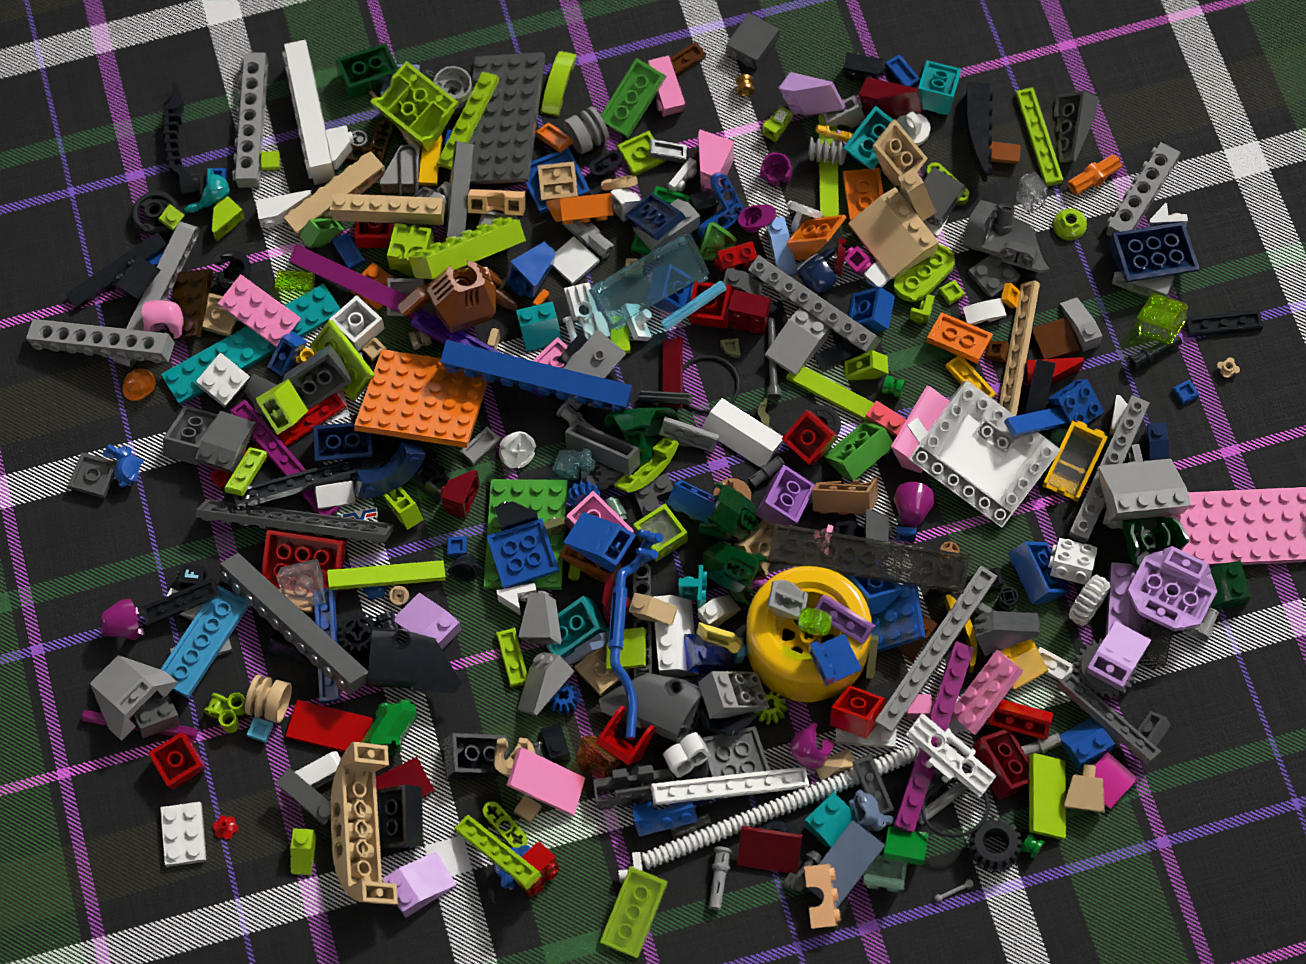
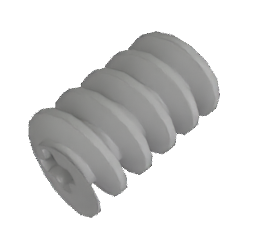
M811 137L808 155L810 156V161H813L817 156L818 162H821L824 157L825 163H828L831 158L832 164H835L838 159L839 165H842L845 161L846 150L843 149L842 142H839L838 146H835V141L828 145L827 140L821 144L818 138L816 143H814Z

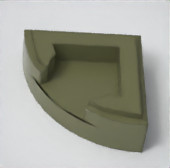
M739 338L720 340V346L728 356L740 358Z

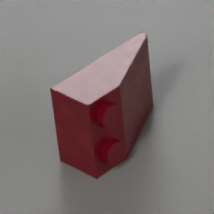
M867 77L859 93L865 116L875 106L890 118L907 115L910 112H922L918 88Z

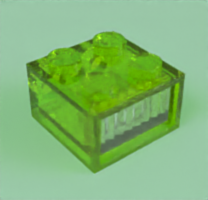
M1152 292L1136 318V333L1171 345L1187 319V304Z

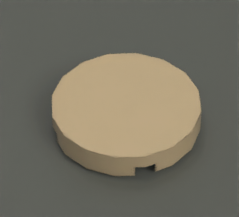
M621 176L617 179L612 180L610 178L601 182L602 190L622 189L638 184L636 176Z

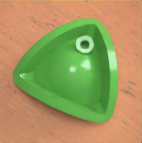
M711 222L703 233L696 257L712 261L717 251L734 247L737 239L720 225Z

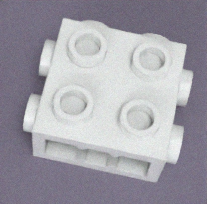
M1059 538L1058 545H1053L1048 565L1049 568H1052L1050 576L1086 585L1091 578L1098 547Z

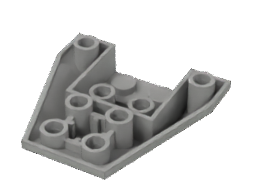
M119 655L90 683L108 728L121 741L136 727L129 718L156 691L165 697L178 684L166 671Z

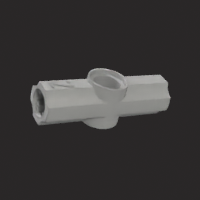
M578 219L573 220V224L564 225L576 235L578 241L586 248L590 247L602 258L608 257L612 253L614 245L601 235V232L594 224L579 223Z

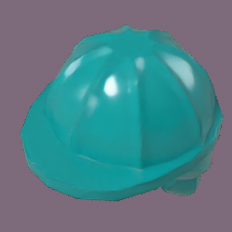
M209 168L207 173L208 184L203 190L200 202L187 205L184 213L197 212L199 209L216 205L219 201L225 199L229 194L228 182L222 176L214 174L213 170Z

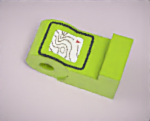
M779 106L770 119L766 120L762 125V135L777 142L791 122L793 112L783 106Z

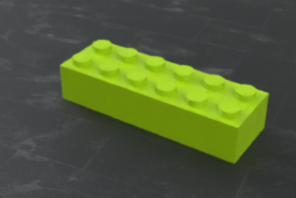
M499 217L493 219L489 225L485 223L476 226L477 229L474 231H463L459 237L452 236L446 238V242L442 244L441 242L431 244L427 250L425 248L416 250L414 255L409 256L415 278L434 279L449 266L456 270L468 265L467 260L475 262L526 241L520 220H512L511 217L505 219Z

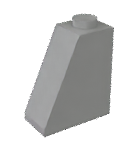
M413 144L401 145V146L399 147L398 151H399L400 148H402L403 146H411V147H413V148L416 150L417 192H418V191H419L420 157H421L419 145H413ZM409 148L401 151L402 193H415L413 151ZM398 151L380 180L382 193H399Z
M545 591L529 593L518 637L529 644H561L562 641L556 600Z

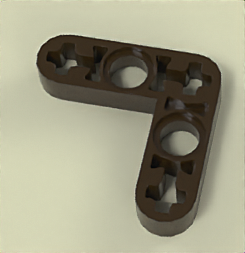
M388 119L379 121L370 147L366 148L351 144L352 151L343 162L356 163L359 158H354V153L361 152L364 155L371 151L375 156L376 152H378V160L383 164L394 133L393 123ZM388 126V128L385 130V135H383L382 128ZM382 140L385 142V145L378 147L375 145L376 142Z

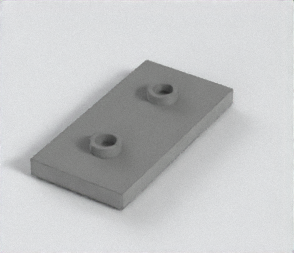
M597 329L564 369L606 378L626 356V353ZM568 398L566 401L576 411L582 406L575 403V400Z

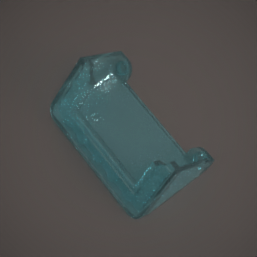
M690 231L604 278L594 284L588 291L610 329L616 328V330H619L627 325L625 321L657 302L697 281L700 284L708 279L707 275L710 272Z

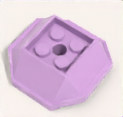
M1171 546L1163 551L1144 557L1127 593L1139 615L1168 629L1178 631L1200 627L1217 593V589L1207 562ZM1167 591H1174L1176 595H1169Z

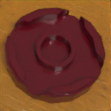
M838 238L834 261V274L838 276L842 274V271L839 269H842L845 258V247L842 244H846V240L843 238Z

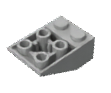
M712 671L698 682L709 718H728L769 708L757 672Z

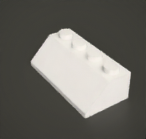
M674 595L655 596L659 600L678 607L672 626L654 622L659 675L667 677L699 675L692 600Z

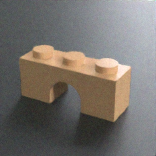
M470 189L468 194V213L486 214L491 210L504 211V215H523L525 211V192Z
M831 864L804 867L806 886L818 887L824 893L823 903L818 907L809 908L811 928L838 926L837 922L841 921L840 910L836 909L835 901H838L837 888H833V880H836L835 868H831Z

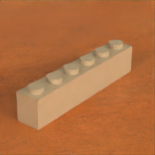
M371 151L362 155L356 163L348 166L339 176L333 177L327 185L319 188L314 195L304 199L298 207L290 210L284 217L287 225L301 240L299 234L309 219L331 217L332 193L362 194L382 178L386 171L384 165Z
M332 193L330 205L333 221L443 225L445 211L443 198Z

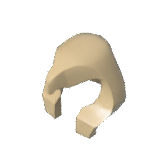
M506 738L497 739L494 754L495 768L503 775L509 777L517 749L522 747L535 753L532 743L528 739L519 738L517 747L510 757L505 760L504 754L508 749V742Z

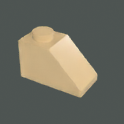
M634 593L629 612L638 619L670 626L673 625L678 610L677 606L655 597Z

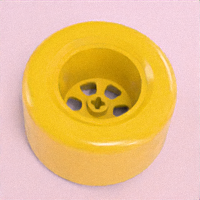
M801 566L785 570L765 582L755 594L750 604L746 624V646L749 662L753 671L758 673L760 681L774 693H780L786 699L798 702H819L831 699L844 692L849 685L851 686L861 675L866 665L871 634L865 643L861 644L829 623L822 629L814 626V621L818 616L812 612L823 595L829 596L871 622L870 610L859 589L846 577L835 571L816 566ZM784 579L795 584L801 591L808 594L804 614L807 619L806 625L798 626L793 619L779 617L767 607L773 581ZM789 629L793 631L795 638L784 641L782 639L783 630ZM845 634L862 669L825 686L808 652L809 646L816 641L822 644L821 639L823 636L833 635L835 638ZM799 647L803 650V653L801 654L791 649Z

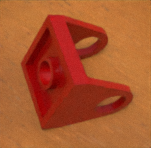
M622 705L614 713L597 739L596 744L629 765L641 760L656 727L650 725L636 746L631 745L615 734L626 711V707Z

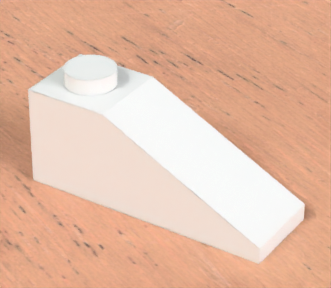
M311 191L256 200L261 228H271L285 221L284 217L290 210L295 209L304 199L312 196Z

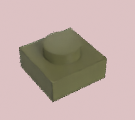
M553 517L544 522L548 536L566 531L563 517Z

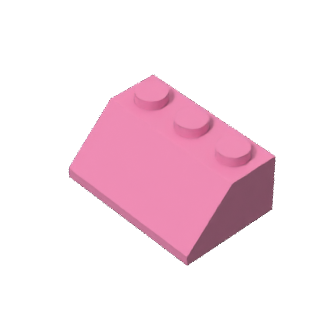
M594 491L581 501L564 520L565 525L572 530L582 512L619 524L634 533V530Z

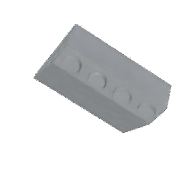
M1171 459L1097 467L1110 522L1183 514L1191 506L1187 487Z

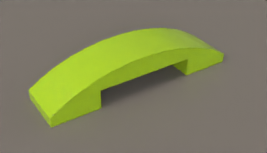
M559 51L546 86L541 108L542 114L559 117L567 82L577 58L576 54Z
M664 437L652 448L655 453L652 459L640 467L633 475H623L614 484L615 488L629 493L648 485L669 464L678 448V441Z

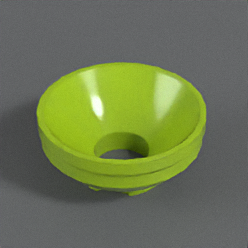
M1072 208L1063 209L1056 214L1053 220L1054 232L1064 240L1079 239L1086 231L1087 221L1079 210ZM1067 216H1074L1076 222L1068 223L1065 218Z

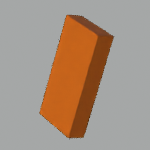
M549 122L535 132L537 138L559 153L573 143V139Z

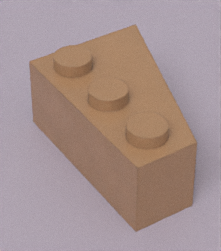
M871 478V482L859 483V479L853 480V484H841V481L816 483L812 489L813 511L821 514L835 512L840 515L855 513L859 516H865L866 509L872 510L878 500L877 478Z

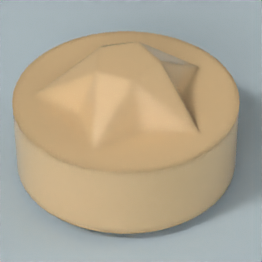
M403 586L393 587L389 592V599L394 605H403L409 599V592Z

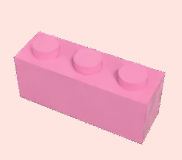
M665 56L649 60V66L667 76L656 93L658 111L661 110L662 116L682 112L685 102L670 57Z

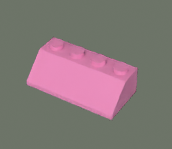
M926 386L891 445L901 467L918 473H922L923 469L908 458L919 444V441L908 427V424L918 417L928 431L950 401L930 386Z

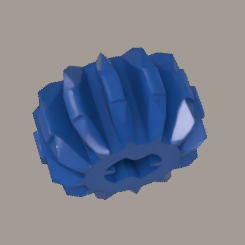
M581 480L579 485L574 483L573 488H569L568 502L571 504L572 509L592 491L601 497L596 484L591 485L590 481L584 484Z
M569 681L562 685L548 701V704L552 705L551 710L555 711L558 709L559 715L563 711H566V714L569 715V709L576 711V705L581 703L580 699H578L581 694L579 691H576L577 686L573 685L570 687Z

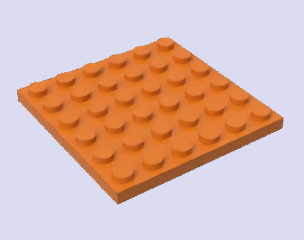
M381 350L374 369L375 376L370 380L354 424V431L467 448L488 381H484L481 376L477 375L476 378L465 376V373L458 371L457 374L448 372L442 365L441 358Z

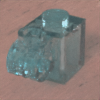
M574 449L560 450L552 471L563 480H577L581 469L589 472L595 466V460L592 458L593 452L588 449H582V452Z

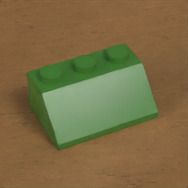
M864 421L823 457L844 478L853 481L860 478L862 473L868 468L874 466L878 459L888 454L893 441L884 427Z

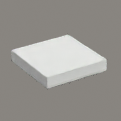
M572 237L555 252L556 257L553 268L571 285H574L600 261L580 241Z

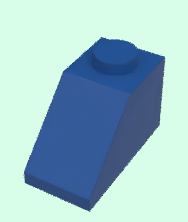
M293 331L282 336L267 367L283 377L296 362L297 356H300L307 340Z

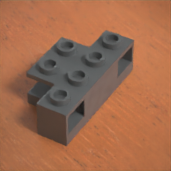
M652 765L638 767L639 771L634 776H629L626 769L612 770L613 777L593 779L597 808L608 810L617 805L629 807L633 803L653 802L651 784L675 781L674 774L670 769L653 771ZM615 790L616 797L598 799L597 793Z

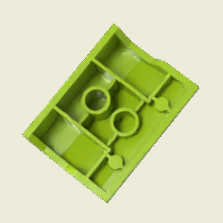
M407 61L392 76L390 87L384 94L370 101L378 112L427 151L440 137L459 104L457 100Z

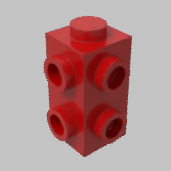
M751 241L717 251L713 260L715 267L719 268L720 273H722L727 268L734 270L742 266L744 269L749 268L758 256Z

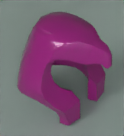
M907 482L901 484L896 490L894 502L899 517L905 526L913 528L918 526L934 506V493L925 484Z
M131 599L118 601L100 615V630L105 636L136 640L145 634L143 627L138 628L137 617L139 612L134 607Z
M812 723L807 728L796 733L790 744L793 758L800 765L810 769L821 768L836 744L832 740L825 738L822 742L821 750L817 749L816 737L818 733L816 732V723Z

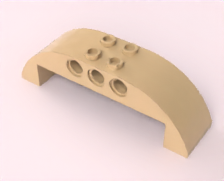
M352 742L339 762L331 791L330 813L335 871L343 890L355 901L396 905L398 904L396 884L382 883L375 771L389 765L388 746Z

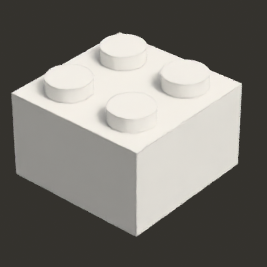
M357 295L329 319L337 324L357 352L371 338L376 337L384 330L382 318Z
M220 352L197 379L196 385L226 408L249 381L250 376Z

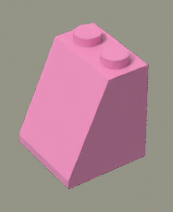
M699 130L701 190L711 189L712 193L715 194L710 184V178L716 172L728 174L734 161V141Z

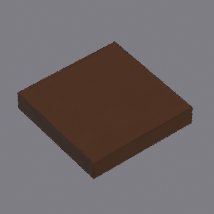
M1067 317L1032 327L1031 332L1042 359H1058L1080 351Z

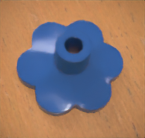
M388 586L363 587V591L365 594H368L369 599L374 600L376 598H383Z

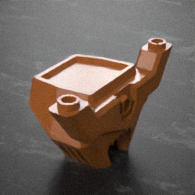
M467 260L468 267L466 269L454 271L449 266L429 284L415 288L398 304V308L402 315H409L418 312L426 303L431 302L439 319L451 333L488 322L496 313V287L501 286L502 282L498 274L488 267H481L479 264Z

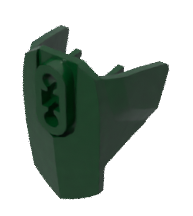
M636 408L614 411L604 417L605 433L639 448L640 465L637 467L639 468L652 459V448L655 446L656 440L665 437L659 435L665 416L679 421V417L671 408Z
M718 481L715 483V487L721 489L719 495L714 496L718 500L713 509L712 516L707 515L706 518L709 523H700L698 532L703 538L729 542L745 540L750 536V532H754L758 527L759 521L755 515L757 508L741 492Z
M1158 516L1122 520L1127 550L1136 570L1139 569L1145 556L1163 551L1171 546L1182 550L1189 542V537L1183 525L1175 517Z
M722 542L715 543L702 553L703 571L707 572V577L730 593L737 603L748 610L750 603L745 599L743 592L754 594L755 591L749 589L756 573L758 571L762 574L765 573L762 567L759 566V563L767 562L775 565L780 563L764 554L750 553Z

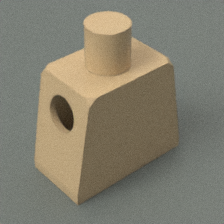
M1084 765L1083 776L1073 775L1064 805L1066 808L1105 812L1104 784L1102 778H1095L1096 766Z

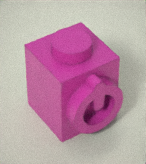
M858 246L855 249L851 247L845 253L844 262L855 274L862 275L872 265L870 258Z

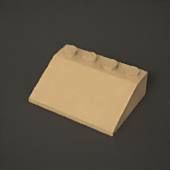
M896 188L878 197L848 223L849 227L891 280L937 252L939 241Z

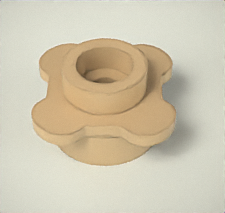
M1231 357L1217 364V368L1220 369V373L1225 378L1232 377L1240 371V368L1236 366L1234 359Z

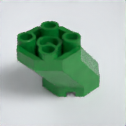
M406 699L396 704H380L379 709L375 711L376 720L361 743L388 746V756L394 755L396 749L399 752L402 751L401 742L417 718L415 704H411L410 700Z

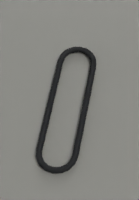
M403 146L398 151L399 196H402L401 151L409 148L413 151L415 194L413 197H417L416 150L411 146Z

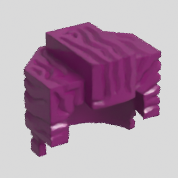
M776 152L765 156L760 168V178L768 180V184L771 186L779 187L781 182L789 184L792 175V165L787 156Z

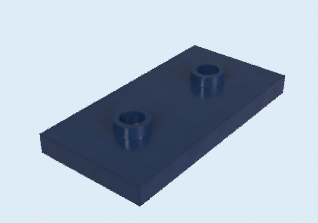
M654 193L649 194L625 214V218L630 223L657 241L686 218L683 212Z

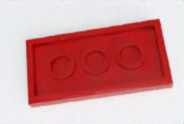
M297 700L286 738L345 752L352 742H362L372 726L373 718Z

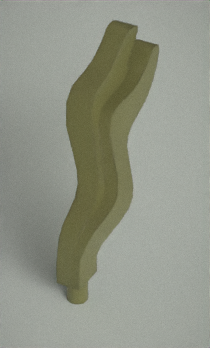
M764 398L763 402L761 401L759 405L758 415L761 418V423L772 429L769 426L770 417L765 412L768 399Z

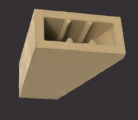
M913 168L899 176L898 181L901 194L919 218L924 221L936 214L924 182L916 170Z

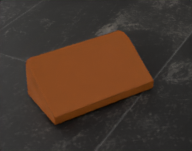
M992 142V145H989V149H992V158L988 161L1019 164L1020 145Z

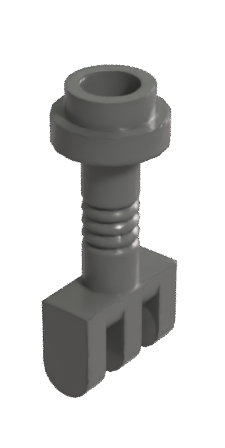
M815 851L808 852L805 856L807 861L803 867H801L796 875L790 873L783 882L784 887L798 892L801 891L806 885L804 867L819 865L821 856Z

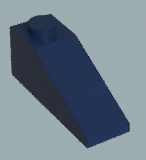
M1147 423L1144 432L1147 461L1169 459L1167 423Z

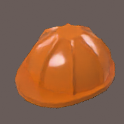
M135 368V370L127 374L123 383L124 396L131 401H139L148 396L156 385L153 373L147 369Z

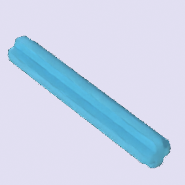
M722 281L717 282L661 321L663 328L669 330L726 290Z

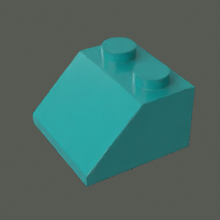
M552 301L516 310L526 352L546 348L557 337L562 341Z

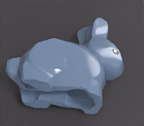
M858 790L855 793L854 799L849 801V806L851 810L855 811L859 825H870L874 831H880L886 824L894 823L892 816H884L880 813L877 800L862 790Z

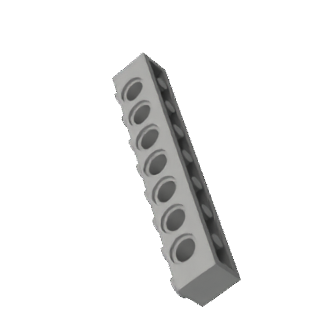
M244 53V60H241L240 63L243 75L239 77L242 90L238 92V99L241 105L237 107V115L240 119L236 123V132L238 133V138H235L237 154H234L236 170H233V180L237 182L238 188L260 187L268 73L266 53Z
M758 255L748 269L753 276L829 326L830 329L865 353L874 351L881 342L874 333L760 255Z
M39 319L32 320L26 337L31 346L38 350L44 348L55 352L62 350L73 354L80 352L86 355L98 354L103 357L116 356L120 359L151 360L155 363L169 362L175 344L168 333Z
M1133 395L1131 396L1100 466L1123 464L1150 402ZM1098 471L1068 536L1084 544H1087L1105 504Z

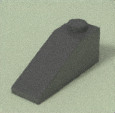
M288 768L276 781L279 787L319 822L325 824L331 818L330 802L293 770Z

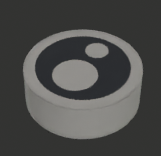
M356 130L352 132L354 142L351 144L362 147L368 144L367 134L364 131Z

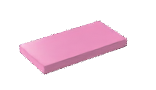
M521 747L517 749L507 786L568 815H575L585 777Z

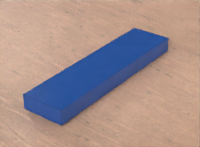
M1061 407L1009 417L1004 421L1013 437L1069 425Z

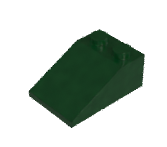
M387 43L336 59L337 73L349 99L367 94L391 79L399 70Z
M1241 560L1219 564L1210 568L1217 593L1209 608L1220 610L1248 604L1251 594Z

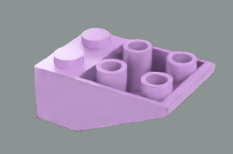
M1115 621L1090 662L1087 673L1123 692L1151 640Z

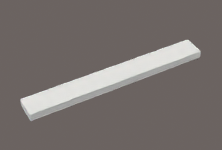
M806 767L655 783L651 784L650 787L654 805L801 789L809 787Z

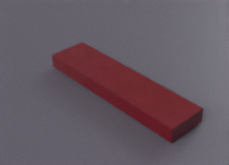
M681 337L663 340V392L683 393V339ZM663 403V408L678 409L683 408V404Z

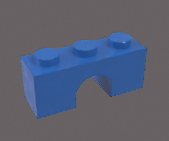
M651 801L632 806L634 822L639 836L698 822L693 801L671 803L669 807L661 810L653 808Z

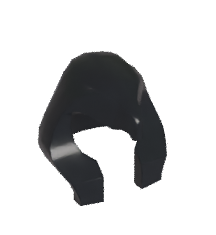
M237 251L215 255L217 265H223L225 262L230 263L218 275L212 277L214 282H219L222 287L229 289L240 274L246 279H250L251 264L245 254Z

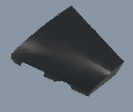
M432 452L423 460L420 468L409 481L438 503L442 499L440 497L441 489L447 485L450 478L445 475L443 466H439L436 460V453Z

